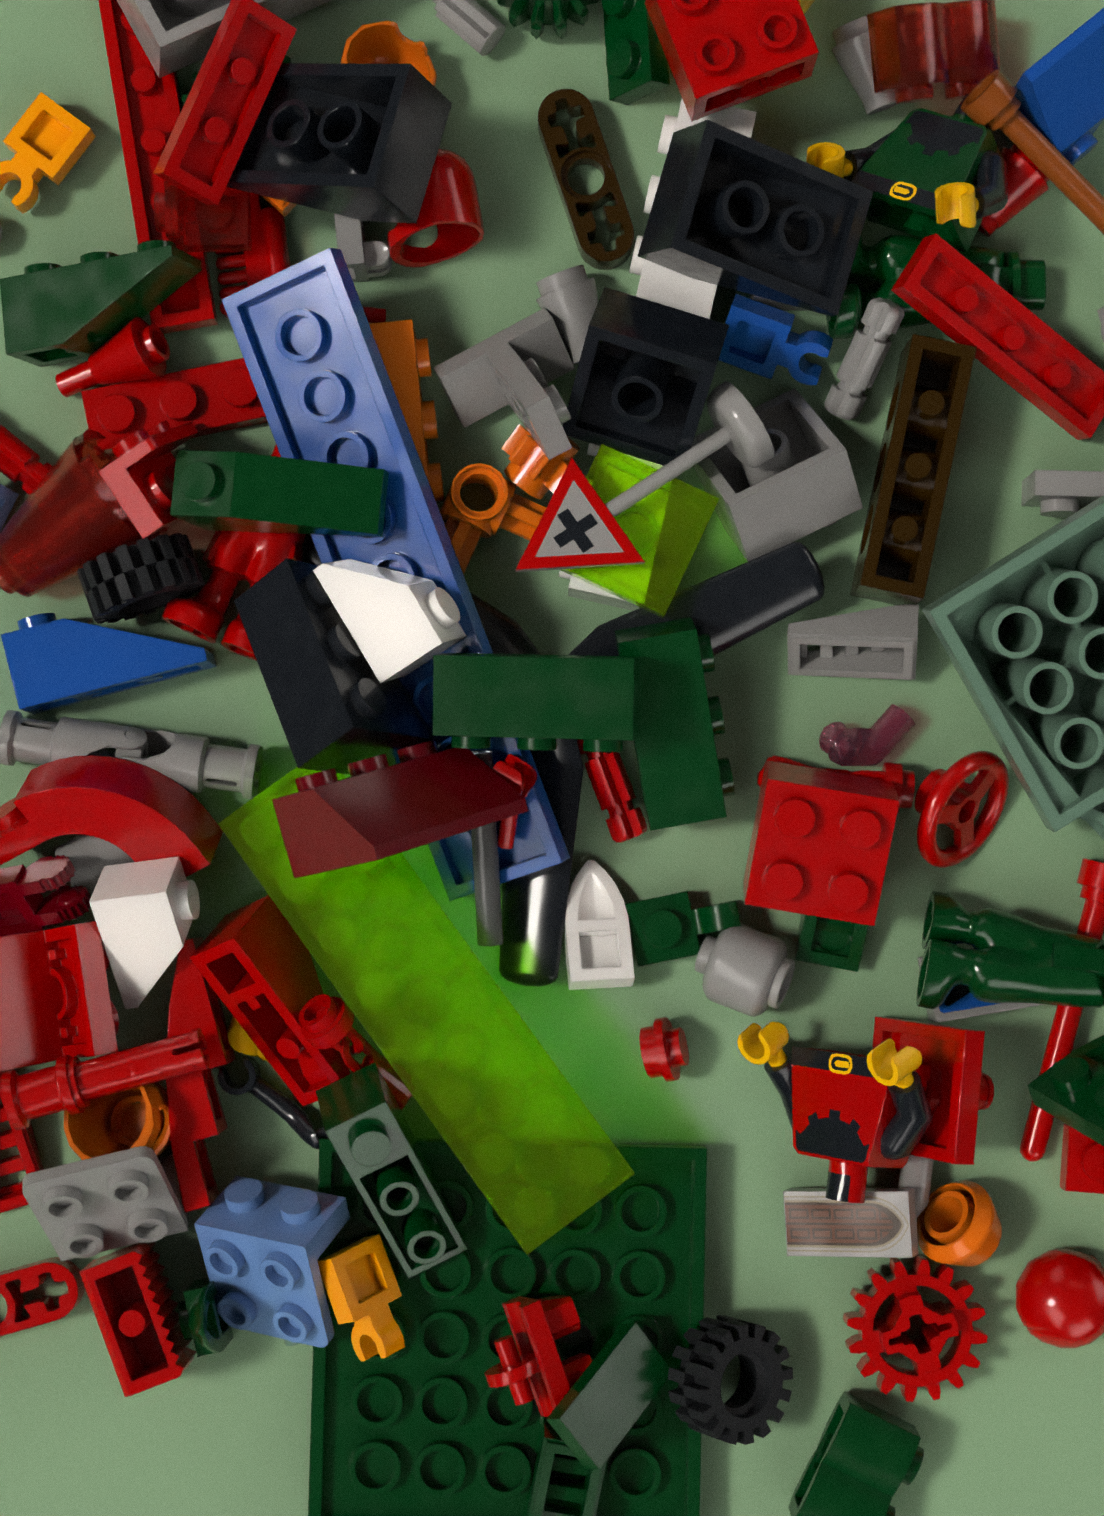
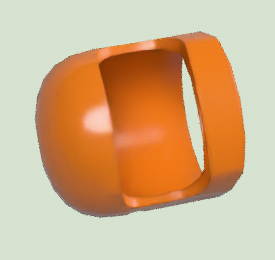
M158 1082L92 1099L90 1100V1106L85 1108L82 1113L71 1115L65 1110L64 1132L69 1146L81 1160L139 1146L150 1147L158 1158L171 1142L167 1090Z

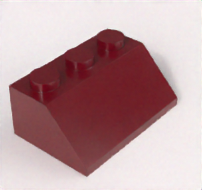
M435 740L397 750L400 763L389 766L386 753L349 763L347 767L350 777L338 780L335 768L296 778L295 782L298 792L272 799L293 876L294 878L383 859L527 812L526 800L469 749L451 748L438 752Z

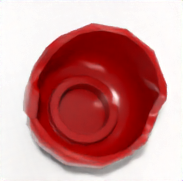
M1066 1248L1049 1250L1029 1261L1016 1283V1310L1023 1325L1027 1327L1028 1332L1041 1342L1059 1348H1079L1093 1343L1104 1334V1267L1101 1262L1092 1255Z

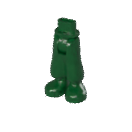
M890 235L878 241L874 246H866L863 244L862 236L860 237L838 315H826L827 328L832 339H848L852 337L862 323L861 319L869 301L878 297L891 300L904 309V317L898 329L931 323L891 291L922 239ZM970 246L967 252L956 249L1029 310L1044 309L1046 302V265L1044 260H1020L1019 253L1016 251H1008L1005 254L1004 250ZM852 281H875L881 285L876 289H863L858 284L852 283Z
M931 892L922 933V948L925 949L918 978L916 997L918 1007L935 1009L941 1006L953 988L958 985L968 986L974 998L989 1003H1036L1096 1008L1104 1006L1103 940L1045 927L995 908H984L979 911L969 912L948 893ZM965 943L972 945L975 950H966L957 946V944Z

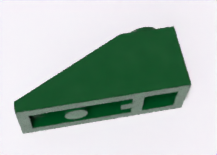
M177 450L170 515L202 529L214 531L383 537L389 472L384 469L243 452Z

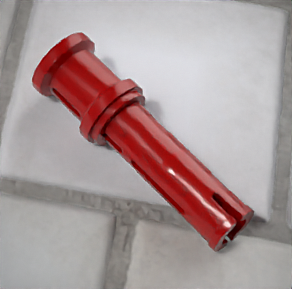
M196 1028L188 1033L82 1062L77 1056L71 1057L66 1055L57 1058L55 1066L19 1075L16 1070L4 1072L1 1075L0 1087L8 1119L15 1130L29 1127L31 1120L65 1110L71 1115L82 1113L85 1108L90 1106V1100L194 1071L210 1069V1057L208 1054L203 1055L202 1050L208 1049L204 1035L200 1028Z

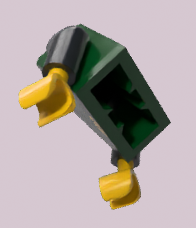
M969 94L964 96L952 116L923 108L911 111L895 130L866 148L845 151L838 144L820 142L811 145L807 149V163L873 191L866 216L868 221L920 238L936 233L953 248L967 252L971 246L982 219L1004 209L1008 201L1007 163L1001 156L992 132L988 129L987 125L974 123L961 110V105Z

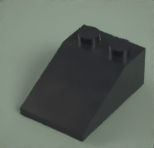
M282 63L227 187L363 221L417 224L452 103L412 64Z
M705 120L673 132L638 257L693 279L828 316H836L841 306L873 191L715 122Z

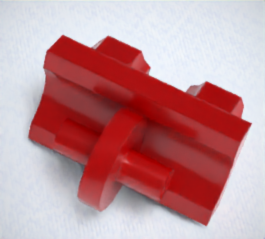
M556 1295L538 1300L519 1296L502 1303L513 1336H503L494 1341L500 1363L489 1368L484 1374L490 1388L509 1385L516 1406L528 1403L535 1398L540 1416L548 1417L593 1360L586 1353H579L566 1360H560L554 1340L580 1330V1319L574 1301L570 1296Z

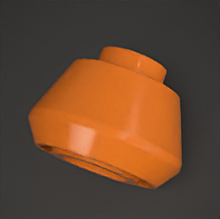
M967 1180L955 1181L933 1191L929 1195L927 1207L917 1218L918 1244L927 1257L938 1263L972 1267L986 1261L997 1249L1002 1236V1225L989 1193L979 1184Z

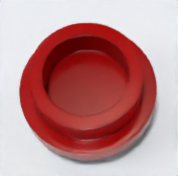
M667 1017L656 1018L653 1026L640 1029L639 1041L643 1064L650 1078L663 1076L666 1082L677 1081L680 1078V1067L689 1064L686 1036L681 1027L673 1028Z

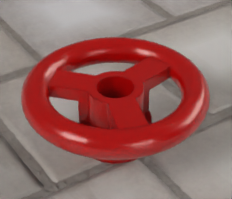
M977 751L967 754L947 770H934L919 786L914 802L915 810L921 814L917 827V845L922 858L928 864L938 868L955 866L975 853L992 833L1003 812L1009 789L1008 770L1004 761L997 754L989 751ZM979 771L970 784L964 781L967 777ZM989 789L984 808L974 824V818L978 812L980 801ZM938 824H944L953 829L954 845L945 849L938 847L936 839Z

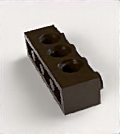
M913 334L901 351L853 576L851 596L892 605L918 604L924 599L976 347Z

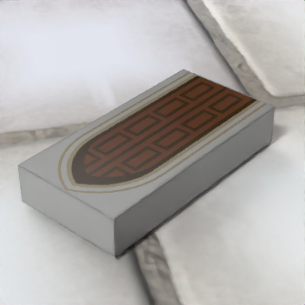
M789 1188L783 1191L787 1256L913 1258L919 1254L914 1188H866L864 1203H849L825 1198L826 1188Z

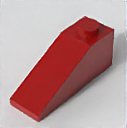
M270 895L226 914L189 959L300 1104L306 1106L318 1101L317 1090L351 1074L345 1064L341 1052L332 1047L316 1049L301 1033V1024L299 1022L301 1009L311 998L324 994L308 946Z

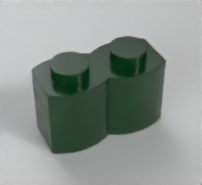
M844 1391L828 1419L817 1449L807 1463L788 1506L791 1516H895V1507L890 1505L892 1497L901 1483L906 1485L912 1483L924 1457V1449L918 1446L921 1437L915 1426Z

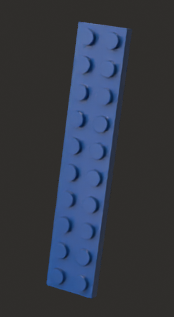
M328 248L221 299L281 457L384 469L389 472L383 537L311 534L321 563L353 559L433 580L437 587L444 589L455 601L460 612L458 623L466 634V637L442 653H493L341 249ZM432 658L410 674L398 679L433 733ZM435 736L438 752L453 748L452 736ZM491 737V748L469 749L470 751H493V767L498 761L505 762L507 755L511 753L530 764L537 773V780L525 798L528 811L518 814L513 848L502 849L498 847L500 884L560 864L569 859L570 855L530 750L517 749V738ZM500 820V821H496V822H497V840H498V836H499V830H500L501 820ZM471 830L429 843L430 851L449 901L475 893Z

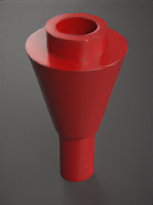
M135 317L92 353L87 361L57 374L55 377L56 384L62 395L68 398L97 384L108 385L162 377L166 374V361L170 358V348L164 334L156 325H148L143 319Z

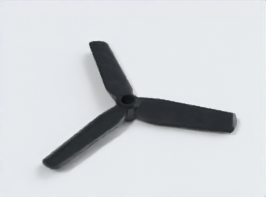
M310 535L304 547V558L310 564L320 566L322 563ZM793 542L599 625L568 655L619 656L615 630L691 617L697 629V635L709 634L713 656L820 600L824 596L825 589L823 575L816 559L808 548L800 542ZM471 593L493 653L541 654L516 620ZM557 739L556 750H530L570 858L560 864L503 883L501 909L503 944L500 945L499 972L506 980L519 985L545 986L555 982L558 978L584 770L577 739Z

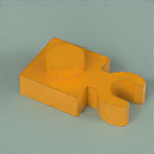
M40 92L3 140L7 148L15 155L11 160L0 162V191L11 180L21 181V188L11 202L22 214L29 211L35 205L39 196L38 182L43 176H46L59 186L96 138L92 129L44 93Z

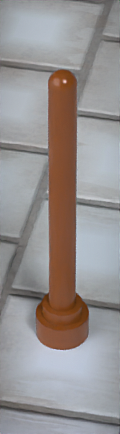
M1000 70L990 73L969 93L961 105V110L974 123L987 125L992 131L1000 129L1104 235V196L1018 109L1021 102L1014 96L1017 88Z

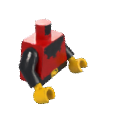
M770 1022L761 1029L760 1025L752 1023L738 1036V1048L741 1054L751 1063L765 1064V1071L780 1094L793 1131V1147L796 1152L802 1155L830 1160L825 1198L849 1203H864L868 1167L903 1168L908 1162L910 1153L932 1124L933 1115L926 1096L931 1065L922 1064L920 1051L912 1046H906L897 1052L895 1042L890 1038L872 1049L868 1055L792 1046V1052L784 1051L782 1048L789 1040L788 1029L785 1025L779 1022Z

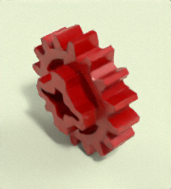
M916 1255L912 1269L906 1270L898 1258H890L891 1274L883 1277L871 1267L866 1272L873 1284L872 1288L867 1292L853 1287L850 1292L861 1307L859 1312L851 1311L843 1314V1320L846 1325L858 1330V1334L852 1335L845 1340L846 1347L850 1353H866L856 1366L864 1378L880 1371L877 1376L876 1385L882 1393L887 1395L894 1388L895 1384L899 1383L901 1394L907 1402L914 1401L918 1387H925L932 1399L938 1400L941 1393L940 1382L947 1379L958 1389L964 1385L957 1371L962 1364L978 1369L981 1362L971 1353L970 1347L971 1344L987 1343L988 1336L983 1330L973 1326L972 1322L985 1316V1309L978 1302H964L974 1291V1288L966 1279L956 1281L950 1285L954 1269L948 1264L941 1263L933 1273H930L929 1261L923 1255ZM917 1286L935 1289L945 1295L949 1302L944 1304L942 1301L930 1304L922 1299ZM891 1295L892 1301L884 1316L875 1319L879 1307ZM919 1315L926 1324L919 1327L921 1337L911 1340L905 1333V1331L910 1329L909 1318ZM954 1337L948 1352L939 1360V1354L947 1339ZM886 1352L887 1355L899 1352L909 1358L913 1369L901 1368L891 1364L880 1353Z

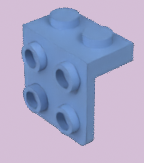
M235 1176L194 1223L209 1281H214L217 1290L214 1300L218 1314L230 1327L319 1348H324L334 1337V1328L317 1259L350 1219L346 1197L261 1181L254 1178Z

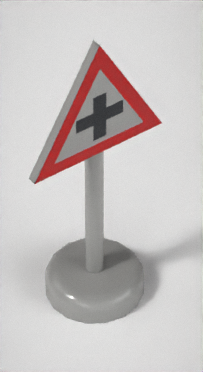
M727 381L714 388L707 397V408L717 431L606 504L603 503L576 462L571 458L515 571L527 572L645 564V561L614 517L725 445L741 463L751 468H757L771 460L775 456L774 447L768 432L752 405L733 384Z

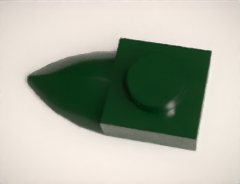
M209 1277L195 1280L183 1292L185 1300L180 1301L178 1304V1316L185 1340L194 1339L197 1357L223 1351L234 1336L232 1327L218 1314L214 1296L217 1294L214 1281H209Z

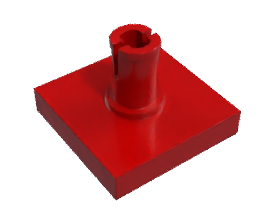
M875 1016L872 1049L890 1038L895 1042L897 1052L906 1046H912L920 1051L922 1064L931 1065L926 1096L933 1120L910 1155L951 1164L974 1165L978 1110L989 1108L994 1098L992 1079L987 1074L982 1073L985 1031Z

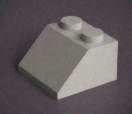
M795 388L753 408L761 419L774 447L775 456L771 460L757 468H751L741 463L725 445L693 466L725 531L747 561L786 546L823 527L833 525L841 518L863 508L846 448ZM713 427L695 436L691 448L717 431L716 428Z

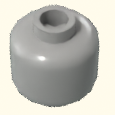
M741 923L739 927H730L722 930L718 938L710 935L705 938L697 955L695 971L704 974L703 991L710 1001L748 1016L756 1017L764 1013L769 1006L775 1009L779 1008L790 986L795 969V961L787 958V947L782 939Z

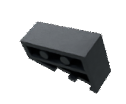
M286 558L235 599L234 602L297 767L316 771L335 768L336 773L350 775L347 767L349 763L386 753L390 766L400 763L397 750L431 740L437 741L400 680L397 678L380 684L313 572L318 566Z

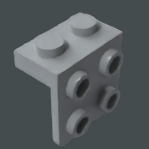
M139 1146L31 1172L22 1179V1193L61 1261L74 1258H89L103 1251L140 1242H155L165 1236L189 1231L188 1212H184L173 1154L157 1158L153 1149Z

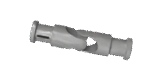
M14 710L6 711L0 727V764L14 766L16 761L43 765L58 759L74 756H109L129 760L154 769L177 782L188 792L201 793L204 788L239 792L242 793L243 798L255 800L259 789L263 764V746L250 744L248 749L211 744L209 737L163 730L154 731L71 717H61L59 722L25 718L21 712ZM104 748H116L115 755L109 753Z

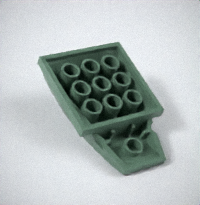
M1103 495L927 605L922 611L1045 827L1053 832H1057L1080 817L1104 841Z

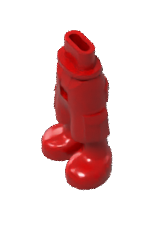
M275 445L271 456L281 457L278 447ZM215 531L202 558L207 563V567L213 571L209 580L194 598L178 597L171 599L166 604L162 618L171 625L197 638L215 644L224 622L228 604L238 582L247 580L251 587L286 558L303 562L304 551L302 546L306 534ZM238 613L236 618L228 625L221 645L233 653L257 661Z

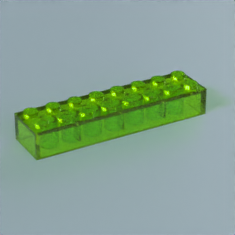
M296 767L220 821L218 825L528 1255L635 1173L402 853L376 861L294 878L272 799L298 792L295 782L296 778L321 772ZM336 773L338 780L346 778L344 774Z

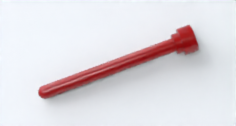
M1083 858L1076 883L1082 885L1079 897L1084 898L1085 903L1077 934L1102 940L1104 934V863ZM1057 1005L1038 1076L1072 1052L1084 1007ZM1033 1101L1030 1105L1022 1135L1020 1153L1027 1161L1036 1162L1042 1159L1045 1154L1055 1117L1034 1105Z

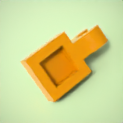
M380 1234L364 1237L318 1260L321 1278L338 1325L354 1322L351 1341L361 1362L366 1361L378 1353L381 1359L387 1358L404 1348L405 1342L402 1331L394 1320L388 1303L401 1297L402 1294Z

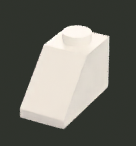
M353 559L323 563L313 570L380 684L410 674L431 660L433 655L442 653L466 637L458 623L460 612L455 601L444 589L437 587L433 580Z
M179 856L104 866L89 903L125 1009L138 1008L183 948L192 920L199 917L200 898L198 889L193 880H186Z

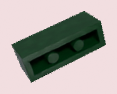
M691 617L615 630L619 656H641L640 736L634 739L633 742L650 831L727 817L724 797L735 795V788L729 758H717L714 735L725 734V726L719 696L707 697L704 673L715 671L709 634L697 635V629Z
M441 653L433 655V736H452V747L463 749L491 748V737L517 738V749L556 750L557 739H583V751L621 752L623 751V740L633 741L640 736L641 656Z

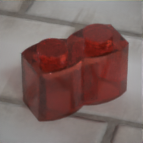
M995 0L907 4L867 14L874 93H895L896 104L934 99L933 90L944 89L945 100L963 99L966 94H969L990 73L995 70L1001 71Z

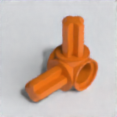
M483 463L470 464L457 473L440 509L442 519L446 521L445 527L463 574L466 572L480 537L490 538L492 535L495 536L498 528H502L530 541L547 508L515 494L514 492L517 487L515 483L505 479L501 472L493 466ZM471 483L483 484L492 493L494 504L486 511L478 512L471 510L461 500L460 490Z

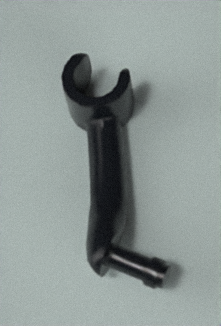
M243 1056L244 1065L250 1075L246 1085H236L229 1078L227 1069L224 1066L219 1068L218 1082L224 1091L232 1095H241L246 1092L251 1093L285 1120L300 1138L312 1148L319 1149V1139L328 1137L324 1126L316 1129L311 1118L297 1103L260 1077L259 1065L255 1059Z

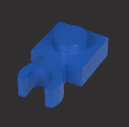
M736 294L725 324L729 325L719 361L768 379H772L776 366L780 365L788 368L790 375L796 381L805 385H817L822 366L808 362L803 355L815 353L821 357L828 358L833 339L829 335L815 330L805 331L801 334L792 332L790 330L795 318L794 314Z

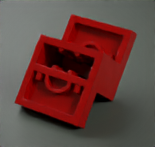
M96 921L0 937V1071L52 1062L66 1055L82 1058L118 1052L116 1035L119 1030V1017L115 1005L110 1000L106 973L109 959Z

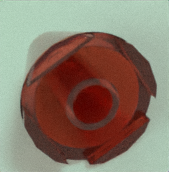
M87 429L75 437L0 532V588L9 594L17 592L25 597L33 596L78 576L77 570L83 568L82 565L87 561L97 560L96 556L104 552L112 553L119 546L125 544L127 546L134 545L137 540L143 539L98 472L117 459L115 454L109 456L98 446L100 442L106 439L101 433ZM169 527L146 538L153 540L156 536L165 534Z

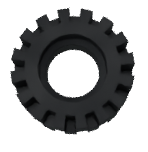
M174 533L170 536L162 534L156 536L153 540L144 538L137 540L134 545L127 546L125 544L115 548L116 551L112 553L104 552L96 556L97 560L87 561L82 565L83 568L77 570L94 622L97 621L100 624L104 622L115 623L122 618L129 620L142 613L147 615L156 612L155 609L166 607V604L171 599L178 597L187 599L192 596V593L199 592L203 589L202 586H205L189 538L186 534L182 535V533Z
M716 1315V1319L706 1317L700 1320L701 1330L689 1328L683 1335L689 1342V1347L684 1348L677 1345L672 1355L681 1360L679 1369L669 1368L668 1380L679 1383L678 1388L668 1391L670 1401L681 1405L675 1413L681 1421L689 1423L687 1427L696 1432L734 1445L737 1442L744 1445L754 1443V1435L764 1438L771 1432L766 1422L767 1419L779 1423L783 1417L784 1412L777 1408L779 1399L786 1402L790 1401L792 1391L782 1388L783 1380L793 1379V1368L781 1364V1362L790 1357L787 1347L777 1344L781 1338L775 1332L766 1330V1327L726 1315ZM737 1355L740 1362L739 1383L734 1394L723 1403L721 1397L722 1376L729 1362Z

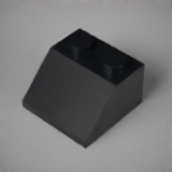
M604 287L589 323L567 406L571 419L562 425L566 435L663 466L689 450L695 437L729 325Z

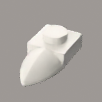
M588 860L572 883L567 899L563 933L569 990L631 987L635 980L629 917L624 899L606 870L595 860Z

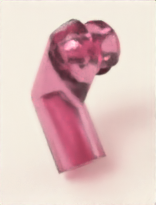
M891 704L870 728H847L842 722L828 724L819 736V746L822 751L829 754L830 761L840 766H875L887 757L915 726V722L901 708Z

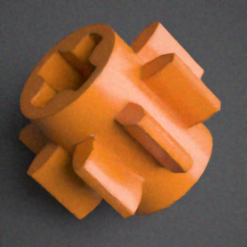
M519 424L501 447L503 451L510 455L508 459L511 461L505 468L504 473L523 491L536 499L542 500L548 490L552 493L555 492L571 458H574L580 448L568 437L572 448L549 460L528 430Z

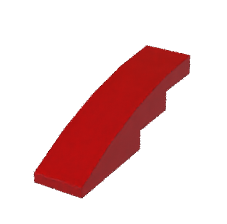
M203 937L185 940L183 948L178 953L168 1013L167 1038L200 1028L208 1048L202 1050L203 1055L208 1054L210 1057V1069L198 1070L166 1079L171 1147L184 1212L210 1206L219 1196L205 1138L219 1135L228 1127L212 1068L226 1065L236 1059L233 1048L228 1041V1029L219 996L189 959L204 941Z

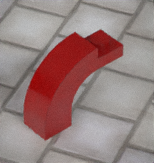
M74 756L48 762L32 769L16 797L0 807V865L51 838L68 834L94 836L114 844L129 855L134 862L179 856L185 877L211 864L223 830L190 792L171 778L154 769L129 760L109 756Z

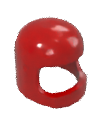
M438 149L417 224L398 223L394 229L388 232L390 257L395 263L405 267H425L461 255L482 241L485 233L477 184L473 171L463 157L450 150ZM437 224L438 237L432 245L423 248L404 244L409 236Z

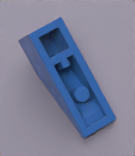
M42 613L17 621L19 630L1 634L18 707L20 710L32 714L217 667L214 654L205 648L64 618L57 620L55 613Z

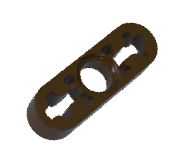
M556 90L546 96L539 107V136L582 259L596 269L611 270L621 266L629 258L633 248L634 227L592 104L585 95L576 90ZM563 109L567 110L570 117L581 116L576 121V139L579 148L569 153V143L564 129L561 126L551 128V125L556 123V112ZM589 143H591V144L593 145V147H586V146H587ZM558 154H567L563 158L558 156ZM579 165H592L602 173L604 183L596 193L581 195L573 191L567 181L568 175ZM609 201L613 203V206H604ZM602 206L603 219L607 230L610 233L619 231L621 233L616 238L615 250L605 252L601 243L591 245L589 242L596 235V222L592 211ZM578 212H587L582 217L578 215Z

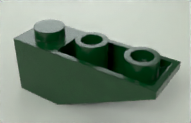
M152 240L138 244L137 252L117 255L112 252H91L82 255L80 263L63 267L54 263L28 265L24 268V274L0 279L6 355L39 367L88 358L133 318L139 317L142 319L202 270L201 260L176 248L174 242Z
M374 1062L317 1090L316 1094L325 1133L408 1278L467 1250L466 1243L404 1114L376 1063Z

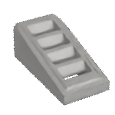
M894 605L788 623V675L915 680L919 605ZM808 645H820V650L808 652Z

